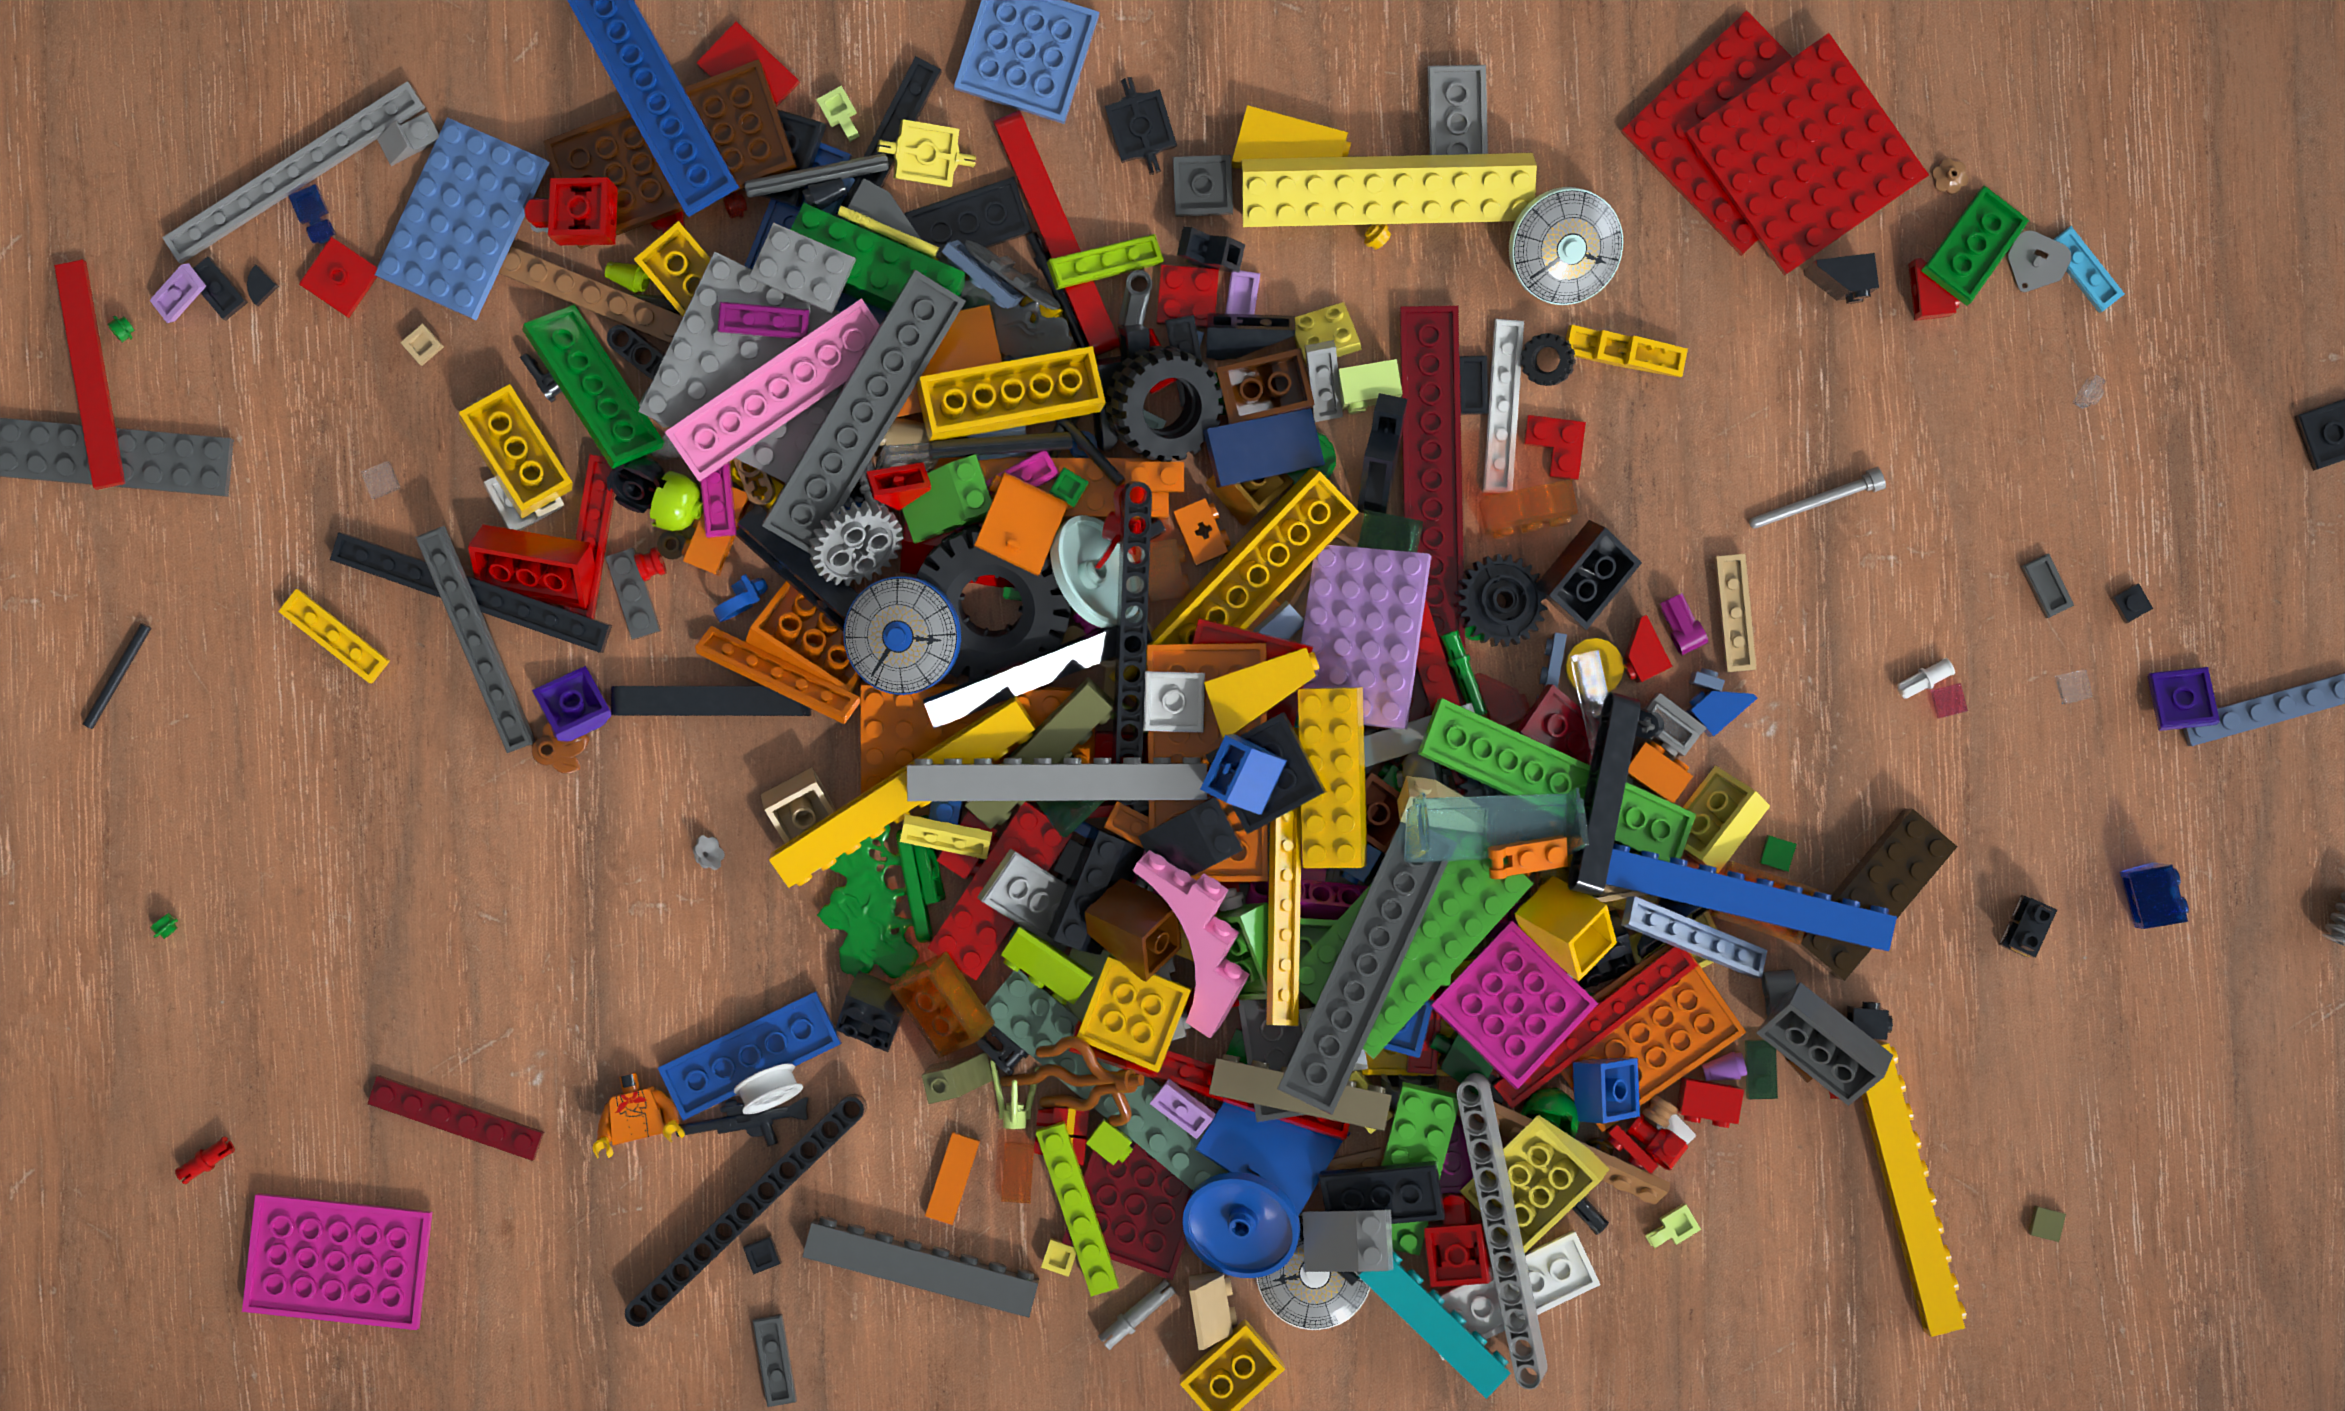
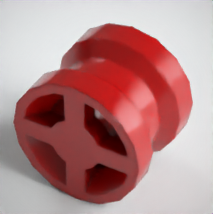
M657 547L651 548L649 553L634 554L636 566L644 582L650 580L656 574L661 576L667 574L664 560Z

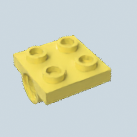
M1344 302L1295 317V343L1297 349L1301 348L1306 367L1305 345L1334 340L1337 357L1362 350L1359 337Z

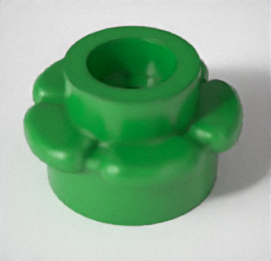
M115 315L112 316L113 320L107 325L121 343L127 339L131 340L133 338L131 333L135 331L132 325L124 316L120 319Z
M170 913L163 916L150 927L155 933L153 937L157 938L161 935L165 939L178 929L175 925L178 919H174Z

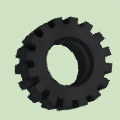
M1545 333L1532 337V340L1527 341L1524 345L1526 347L1521 352L1522 360H1520V364L1523 365L1522 371L1528 376L1530 381L1538 385L1552 386L1560 384V382L1568 378L1569 374H1572L1574 370L1573 365L1576 363V359H1574L1575 351L1571 348L1570 342L1566 341L1564 337ZM1545 347L1555 349L1559 355V364L1551 372L1542 371L1537 365V355Z

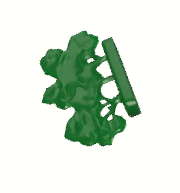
M889 824L885 826L886 830L874 839L868 837L861 841V847L849 855L844 852L836 858L837 862L830 869L845 876L847 883L845 887H836L830 896V904L824 905L817 914L822 922L831 930H844L848 933L843 945L839 948L840 968L844 973L851 974L854 978L859 970L867 974L870 973L874 964L879 965L890 978L910 976V968L915 965L916 960L919 958L917 949L906 942L904 933L910 926L914 927L915 936L919 943L931 942L933 940L928 905L925 903L913 844L900 842L902 829H900L896 833L898 853L894 855L889 852L884 846V841L889 837ZM873 840H879L881 846L873 844ZM875 849L882 852L880 855L881 857H886V860L872 858L869 855V850ZM883 864L884 868L881 871H877V866ZM890 865H900L902 867L905 887L894 890L887 888L884 882V873ZM907 895L912 918L905 919L895 916L894 910L899 896ZM899 927L897 934H891V929Z

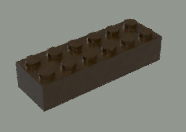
M1904 808L1833 892L1831 901L1842 903V899L1845 898L1860 902L1859 908L1867 910L1871 909V905L1889 909L1888 915L1898 918L1958 846L1914 809ZM1803 931L1793 940L1795 944L1834 977L1843 981L1850 976L1872 949Z

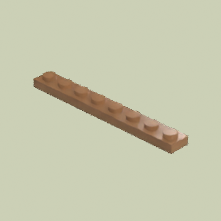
M510 247L498 273L670 344L683 319L682 316L514 247Z
M1494 1102L1499 1132L1512 1141L1533 1119ZM1458 1107L1457 1115L1461 1117L1460 1110ZM1474 1114V1118L1478 1122L1485 1123L1481 1115ZM1579 1141L1588 1147L1610 1169L1602 1181L1613 1185L1616 1189L1626 1191L1654 1205L1669 1192L1670 1182Z

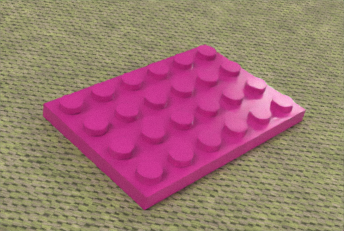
M262 1193L256 1194L242 1312L418 1330L420 1328L433 1212Z

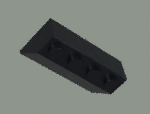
M1092 826L1047 935L1054 941L1074 949L1101 955L1104 947L1087 934L1085 911L1121 878L1132 882L1135 875L1133 869L1142 858L1145 849L1122 837Z

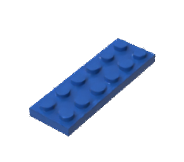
M815 991L660 1066L658 1070L684 1121L737 1095L734 1093V1088L748 1077L781 1064L797 1066L842 1044L818 992Z

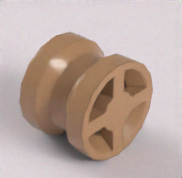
M1655 1095L1651 1098L1652 1103L1649 1108H1645L1642 1114L1667 1129L1670 1125L1669 1119L1679 1109Z

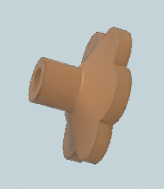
M1950 158L1942 160L1940 166L1932 171V177L1936 180L1935 188L1940 192L1947 191L1951 195L1957 194L1960 188L1965 186L1969 180L1965 173L1966 166L1960 161L1954 162Z

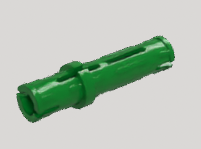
M1451 631L1440 636L1449 661H1447L1448 666L1453 668L1465 703H1472L1476 714L1480 716L1486 714L1488 710L1469 663V660H1471L1470 655L1465 652L1459 631Z

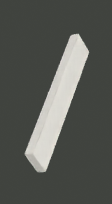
M1494 320L1482 493L1512 495L1521 376L1520 360H1522L1524 321Z

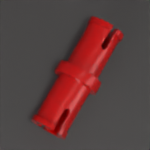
M224 1136L207 1149H200L195 1153L194 1158L175 1169L179 1181L185 1178L182 1180V1183L186 1185L204 1171L210 1172L215 1168L216 1163L229 1154L234 1153V1145Z

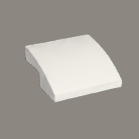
M495 477L484 481L483 484L508 529L521 531L564 507V503L559 497L521 519Z

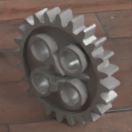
M864 501L860 508L853 502L850 510H846L841 506L840 514L836 515L831 512V520H821L823 529H814L816 538L809 540L812 545L808 549L811 555L810 560L819 576L823 575L827 582L833 579L835 585H838L843 580L845 585L849 586L853 579L859 585L863 577L871 581L872 573L876 572L881 575L882 571L880 568L882 566L891 567L888 560L889 558H898L895 550L902 549L899 541L904 539L901 533L902 527L893 512H889L886 506L880 508L877 502L869 507L867 501Z

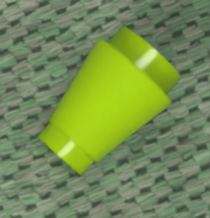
M610 261L606 266V278L634 293L638 291L644 292L649 286L650 278L638 264Z

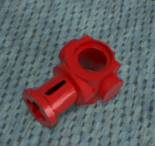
M1641 1113L1640 1117L1636 1119L1626 1134L1628 1136L1633 1135L1646 1145L1645 1151L1647 1155L1663 1169L1671 1171L1688 1149L1687 1142L1668 1129H1656L1644 1119L1645 1116Z

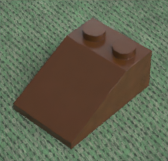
M1301 348L1216 368L1229 424L1312 409L1315 405Z

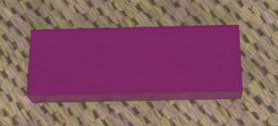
M720 302L718 332L801 340L808 335L810 310Z

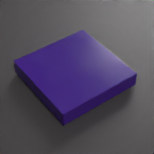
M2208 667L2149 673L2147 676L2158 731L2218 725L2220 722Z

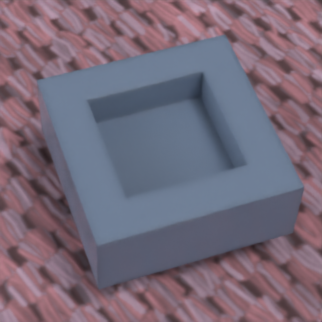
M1702 668L1701 672H1692L1689 684L1711 691H1722L1725 680L1717 678L1719 673Z

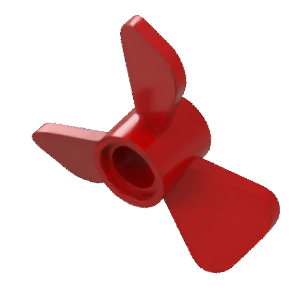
M1126 484L1120 485L1114 491L1115 511H1111L1108 514L1102 530L1103 539L1109 540L1110 543L1094 568L1101 569L1112 554L1117 543L1120 544L1121 494ZM1140 486L1132 488L1129 494L1133 503L1140 502L1144 491ZM1130 519L1128 524L1130 531L1133 533L1140 531L1141 521L1139 519ZM1136 546L1129 549V554L1136 555Z

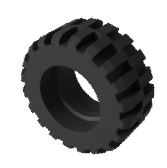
M1157 345L1151 346L1149 352L1144 349L1135 352L1136 358L1134 360L1126 358L1122 362L1123 370L1121 372L1115 371L1112 376L1116 380L1114 386H1108L1107 395L1111 397V402H1106V412L1112 415L1108 419L1111 428L1117 431L1116 436L1129 448L1151 460L1158 459L1161 462H1171L1172 458L1180 461L1187 458V452L1195 455L1201 450L1199 445L1202 442L1206 443L1203 431L1219 427L1221 422L1217 420L1218 413H1223V404L1218 402V398H1222L1223 394L1221 387L1215 385L1218 378L1214 372L1208 370L1209 366L1205 362L1176 347L1166 346L1164 348ZM1176 378L1180 380L1185 390V405L1182 413L1175 422L1165 428H1150L1146 424L1143 414L1144 401L1148 392L1154 385L1164 379Z

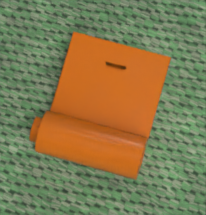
M1003 472L1001 476L996 474L988 489L992 492L991 498L993 500L974 546L1039 576L1068 503L1006 472Z

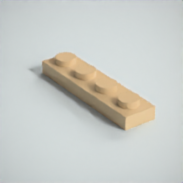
M1746 555L1716 556L1714 559L1725 672L1756 670Z

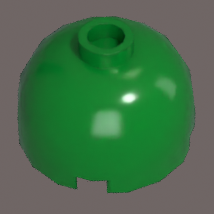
M1546 1088L1535 1091L1526 1099L1521 1111L1522 1115L1530 1119H1534L1539 1115L1575 1138L1579 1126L1578 1112L1574 1100L1567 1093L1559 1088Z

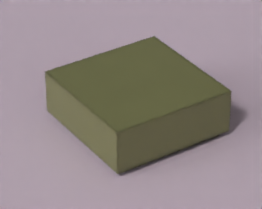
M2035 1206L2028 1234L2059 1242L2066 1214Z

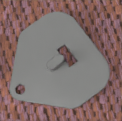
M2035 231L2021 233L2008 254L2019 290L2021 292H2029L2060 281L2071 262L2069 248ZM2036 249L2049 254L2047 259L2034 254ZM2027 283L2028 287L2023 288L2022 284Z

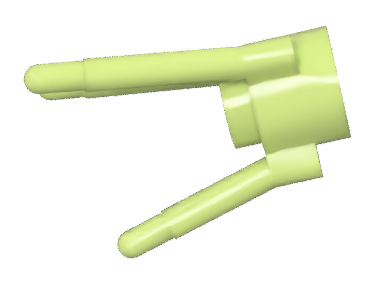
M991 1059L990 1065L999 1106V1119H1003V1128H1026V1119H1031V1108L1038 1083L1030 1085L1024 1108V1104L1018 1102L1017 1081L1013 1080L1011 1102L1006 1103L1005 1108L997 1066Z

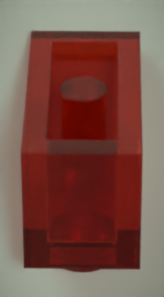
M1482 673L1474 674L1482 699L1488 710L1486 715L1489 720L1505 726L1525 718L1527 715L1526 711L1530 710L1524 693L1519 694L1518 689Z

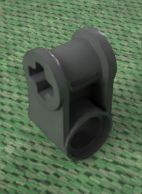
M1792 969L1763 972L1761 981L1767 1017L1780 1000L1796 986V978Z

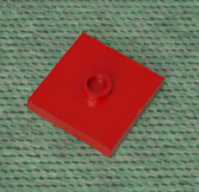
M331 236L299 285L350 318L377 279L375 273L378 268Z

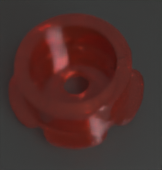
M734 191L730 195L724 196L723 201L731 219L736 217L743 218V212L747 211L743 195H737Z

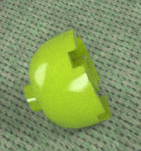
M669 471L662 478L667 481L664 487H657L650 510V518L655 519V522L651 524L664 530H684L695 519L698 520L703 513L701 493L697 484L691 478L674 471Z

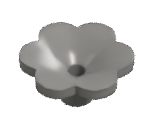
M704 835L698 837L696 840L697 845L693 847L695 861L703 868L719 869L725 854L719 847L718 840L714 837L707 838Z

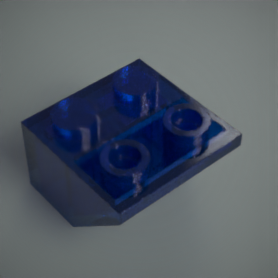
M2149 863L2120 871L2135 928L2148 929L2188 922V903L2183 896L2181 897L2178 886L2181 884L2180 875L2177 869L2173 868L2172 864Z

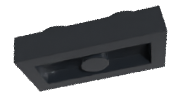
M207 256L193 268L206 285L201 294L223 320L227 321L248 303L212 258Z

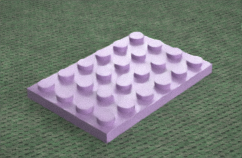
M1327 545L1313 559L1301 643L1313 646L1312 652L1315 653L1320 669L1314 670L1316 677L1307 682L1303 688L1363 687L1364 725L1407 730L1431 562L1430 554Z

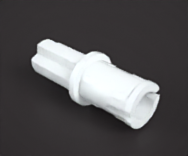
M1944 658L1942 661L1926 669L1920 668L1917 674L1898 683L1897 690L1904 699L1909 698L1926 688L1932 689L1935 683L1950 675H1954L1955 669L1950 660Z

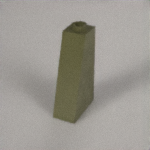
M985 1052L931 1064L922 1074L928 1104L958 1098L993 1081L988 1055Z

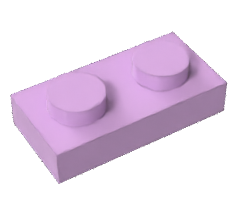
M189 263L183 264L155 293L150 302L167 323L174 322L203 291L206 285Z
M1170 1079L1166 1081L1150 1102V1105L1196 1139L1216 1115Z

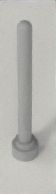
M1879 467L1872 468L1861 476L1862 479L1755 516L1750 519L1749 525L1756 529L1865 489L1867 492L1871 490L1873 492L1880 491L1886 488L1884 476Z

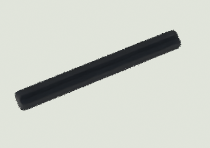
M1069 432L939 440L929 442L928 452L930 457L935 459L964 457L974 454L978 456L1065 450L1072 448L1073 439Z

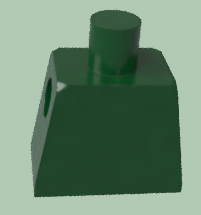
M1455 1030L1450 1038L1437 1031L1432 1036L1428 1047L1441 1053L1438 1065L1445 1073L1460 1084L1472 1073H1480L1488 1079L1493 1067ZM1468 1085V1089L1472 1093L1479 1095L1476 1087Z

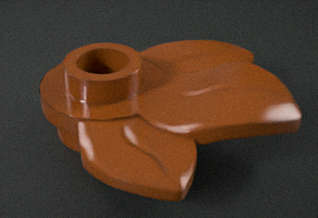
M547 722L544 725L542 737L537 739L532 746V756L537 763L544 766L551 765L560 773H573L580 770V764L575 756L585 750L590 738L585 734L572 741H558ZM543 746H550L552 753L544 755L541 752V748Z

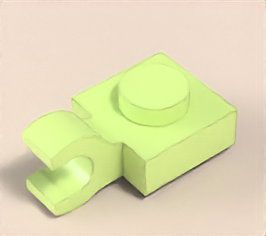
M842 85L816 99L831 127L840 123L850 142L860 137L850 119L857 112Z
M1683 1203L1660 1217L1659 1219L1663 1226L1649 1232L1645 1237L1654 1248L1670 1238L1677 1245L1700 1231L1701 1228L1687 1205Z

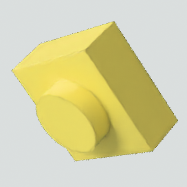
M1051 1238L1041 1268L1069 1277L1076 1257L1075 1248Z

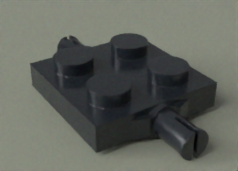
M1127 77L1130 89L1128 88L1126 78L1121 80L1126 97L1122 98L1119 102L1106 105L1105 111L1121 163L1135 159H1145L1149 175H1154L1152 163L1156 174L1161 172L1156 155L1162 151L1177 147V143L1160 89L1149 93H1137L1133 78Z

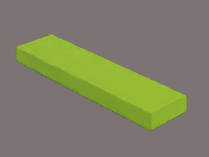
M1152 234L1053 258L1047 262L1055 289L1058 290L1159 265L1164 262L1156 235Z

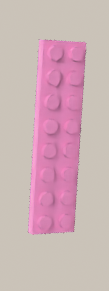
M861 298L665 431L666 435L699 482L845 384L879 328V323Z

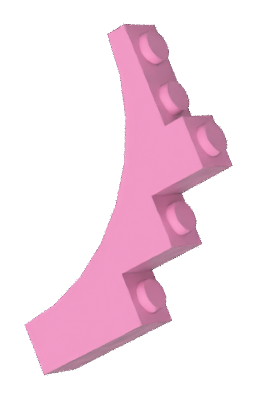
M1149 850L1136 863L1133 872L1148 882L1163 897L1184 929L1195 963L1196 980L1193 1005L1186 1023L1208 1038H1211L1224 1022L1250 975L1242 970L1239 965L1225 958L1239 934L1229 923L1215 917L1228 889L1222 886L1216 879L1205 874L1196 881L1187 872L1176 868L1167 862L1164 857Z

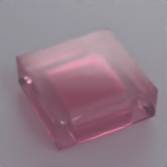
M1961 683L1930 690L1937 719L1968 711Z

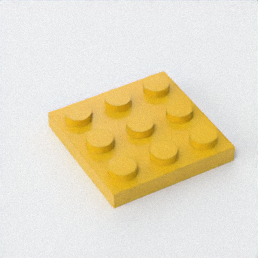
M1109 955L1077 1037L1083 1039L1091 1046L1158 1073L1192 989L1157 974H1154L1145 982L1118 959Z

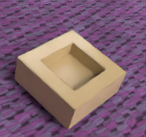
M421 324L400 342L421 366L444 348L424 324Z

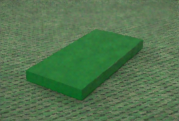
M1983 185L1921 271L1968 306L2030 220Z

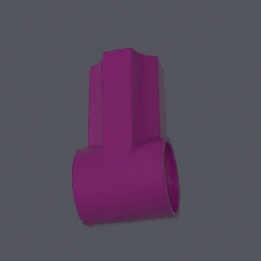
M1683 593L1659 604L1672 631L1670 632L1671 639L1681 656L1708 644L1705 630L1701 623L1695 620Z

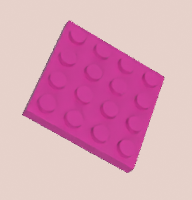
M1511 921L1430 1007L1515 1089H1518L1598 1003Z

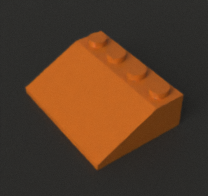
M989 304L960 310L921 376L1002 362ZM917 383L897 417L922 412L916 387Z
M786 581L752 624L745 642L853 693L862 678L852 667L844 646V632Z

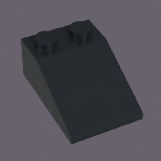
M1216 797L1138 836L1146 853L1150 850L1155 854L1161 855L1167 862L1187 872L1190 876L1244 850V846L1224 807Z

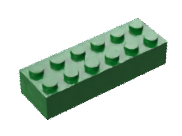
M803 203L790 229L854 257L856 262L842 293L858 300L862 298L865 303L886 312L891 308L913 269L959 297L964 289L965 272L806 203Z

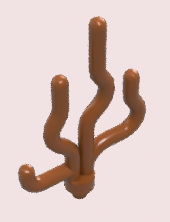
M1076 1036L1063 1037L1054 1045L1040 1046L1036 1049L1035 1053L1038 1057L1045 1058L1061 1055L1068 1048L1077 1049L1083 1056L1092 1074L1076 1075L1060 1065L1046 1064L1033 1073L1005 1075L999 1080L1001 1086L1011 1087L1013 1080H1016L1017 1086L1040 1083L1047 1076H1055L1072 1086L1096 1085L1090 1091L1087 1099H1079L1071 1095L1044 1096L1040 1098L1039 1105L1042 1108L1066 1106L1077 1111H1087L1093 1109L1098 1104L1102 1095L1112 1094L1120 1114L1111 1115L1108 1118V1123L1113 1127L1125 1125L1131 1119V1108L1124 1093H1134L1137 1086L1144 1085V1076L1136 1074L1132 1069L1109 1071L1102 1067L1090 1045Z

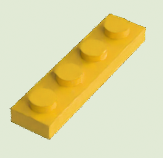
M295 589L278 611L370 684L376 680L390 662L389 659L300 589Z

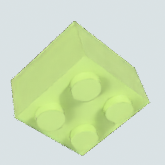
M1397 359L1338 369L1342 411L1348 410L1349 414L1365 412V408L1368 406L1376 405L1379 393L1401 397L1403 394Z

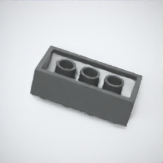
M1801 982L1780 1000L1756 1032V1034L1848 1106L1884 1078L1893 1054Z

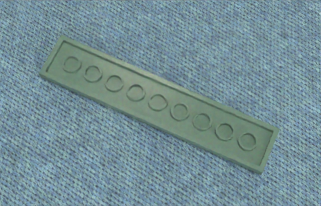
M1022 970L1018 972L1013 971L979 1013L1041 1065L1057 1064L1076 1075L1092 1074L1083 1056L1070 1052L1068 1049L1061 1055L1040 1058L1036 1055L1035 1051L1038 1047L1054 1045L1063 1037L1073 1036L1076 1023L1083 1021L1053 998L1046 990L1031 983L1028 980L1029 976ZM1098 1061L1102 1067L1109 1071L1125 1070ZM1144 1076L1143 1086H1137L1134 1093H1124L1130 1105L1132 1115L1127 1124L1116 1127L1193 1191L1206 1179L1218 1174L1228 1173V1171L1195 1150L1208 1126L1196 1139L1150 1105L1152 1098L1161 1089V1086L1152 1078ZM1062 1081L1082 1099H1087L1090 1091L1096 1086L1078 1087ZM1112 1094L1102 1095L1098 1104L1094 1107L1106 1119L1111 1115L1120 1114Z

